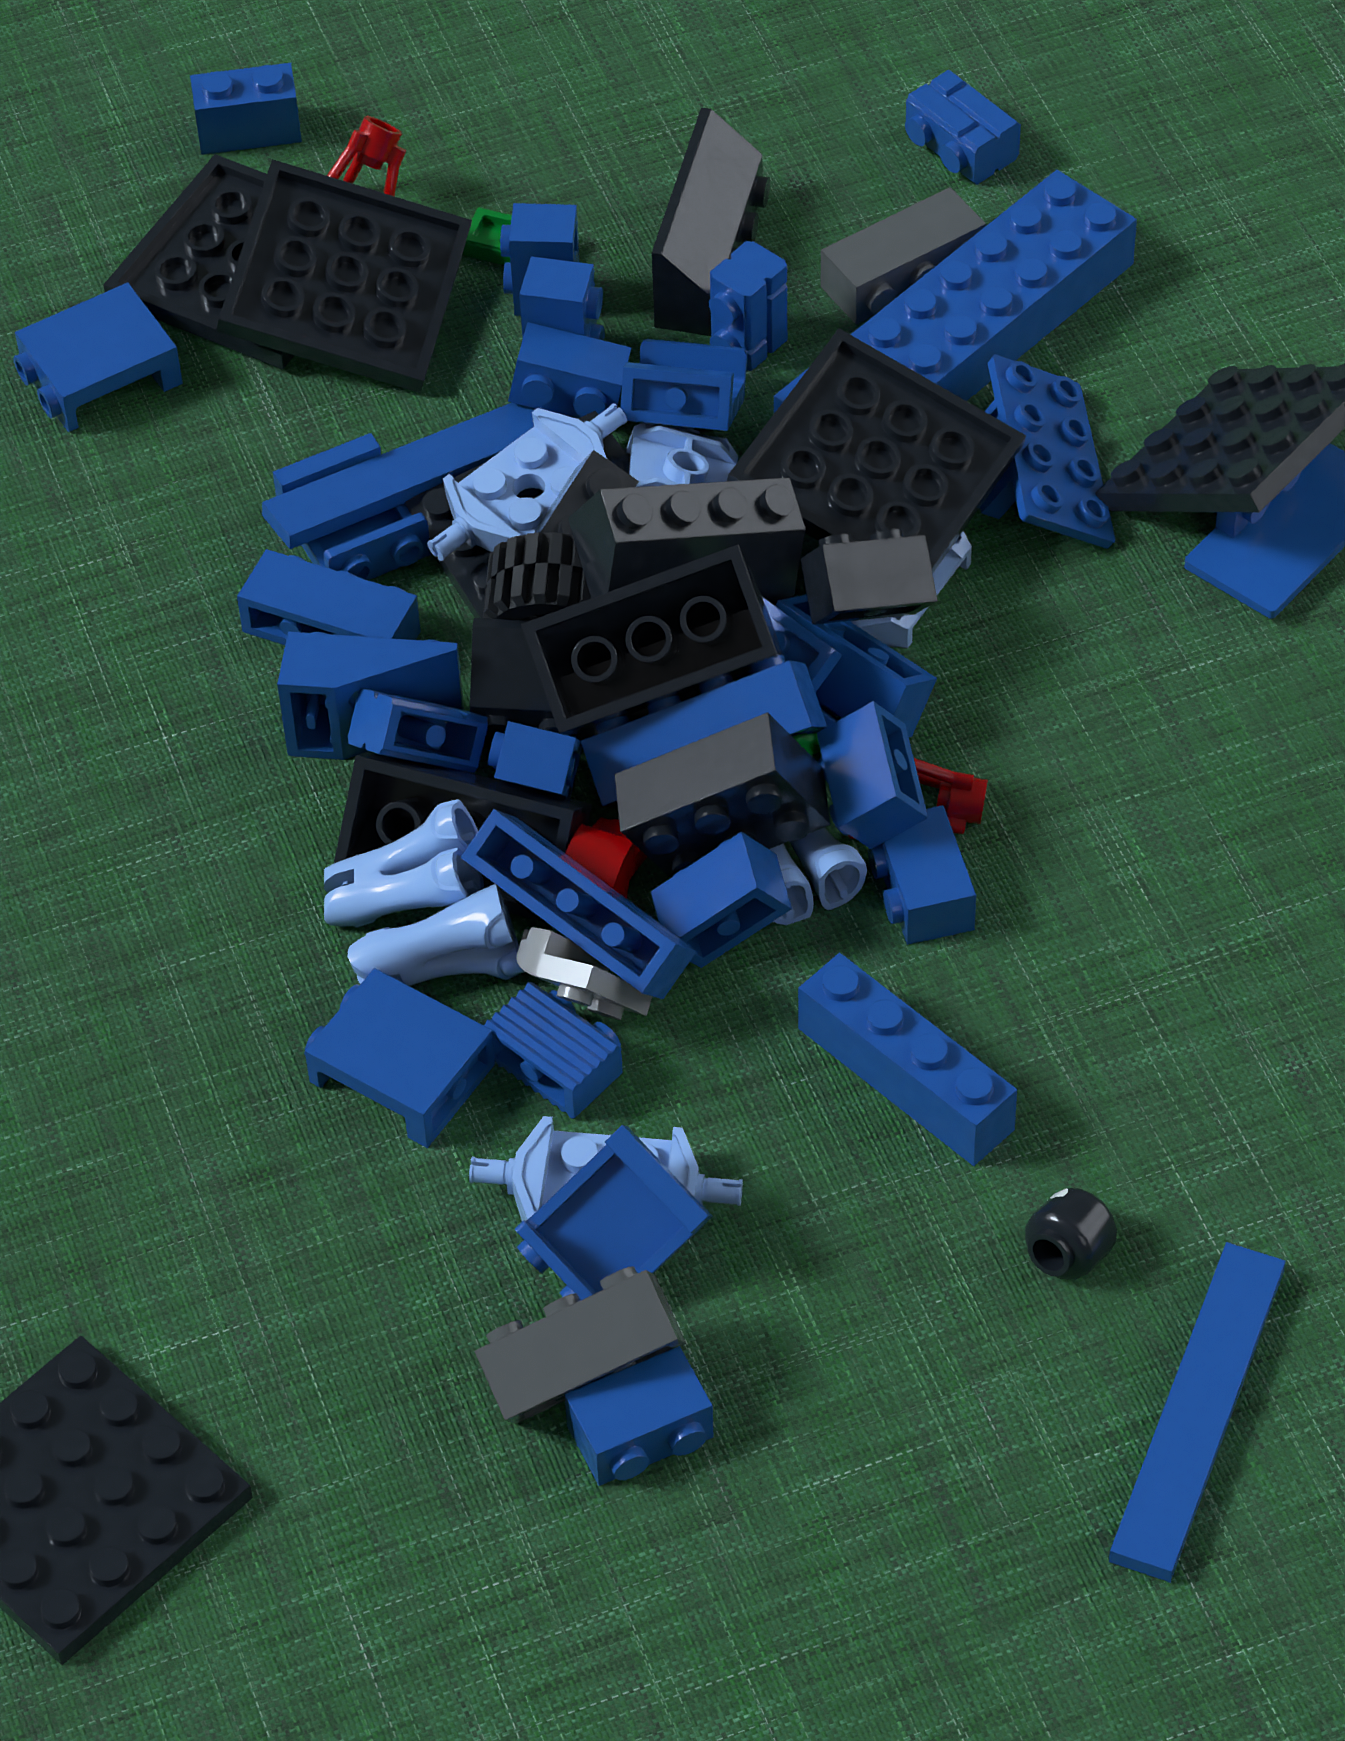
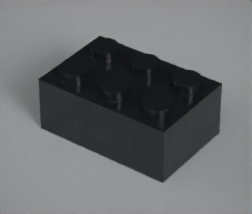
M768 712L615 774L620 832L670 878L716 849L722 842L733 838L740 832H743L766 848L771 849L788 841L800 840L811 832L831 825L823 767Z

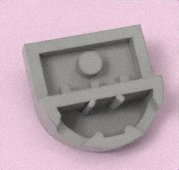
M532 927L529 930L525 928L516 956L517 963L525 972L558 986L557 997L588 1006V1011L621 1020L624 1010L647 1016L652 996L642 994L625 980L608 973L609 968L570 939L546 929Z

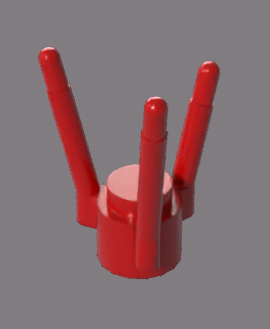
M364 116L359 130L353 131L347 147L327 176L339 179L353 159L343 181L353 184L363 165L381 170L384 162L388 163L384 193L395 196L399 167L406 154L405 149L397 146L402 132L385 121L371 116Z
M914 758L920 784L939 789L937 806H944L953 833L964 835L966 822L981 824L988 779L954 772Z

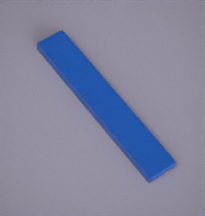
M509 403L263 501L262 516L289 549H293L404 504V502L443 483V478L448 474L454 478L487 462L534 427L532 412L536 408Z
M1226 1242L1109 1555L1110 1563L1171 1583L1282 1279L1285 1260Z

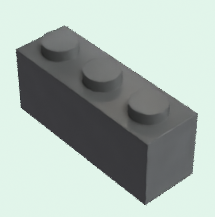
M949 187L821 249V288L855 324H858L877 314L982 230L986 223Z
M634 1266L624 1268L602 1279L600 1284L603 1290L583 1300H580L578 1293L567 1295L545 1306L543 1310L546 1317L526 1327H523L521 1320L513 1321L488 1333L486 1337L489 1344L475 1350V1354L504 1420L518 1424L564 1402V1394L673 1348L685 1345V1339L656 1275L648 1270L637 1273Z

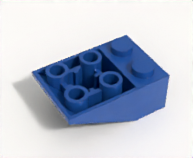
M288 631L277 683L288 756L345 760L358 754L369 752L366 749L348 744L351 720L357 695L361 688L464 710L458 643L440 642L437 640L421 641L383 638L380 636L363 637L333 635L323 632L304 633Z

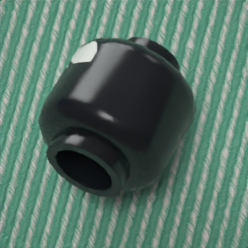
M1066 1188L1055 1193L1032 1214L1025 1226V1242L1032 1262L1043 1273L1065 1280H1076L1087 1275L1110 1253L1117 1239V1227L1113 1215L1106 1204L1094 1194L1079 1188Z

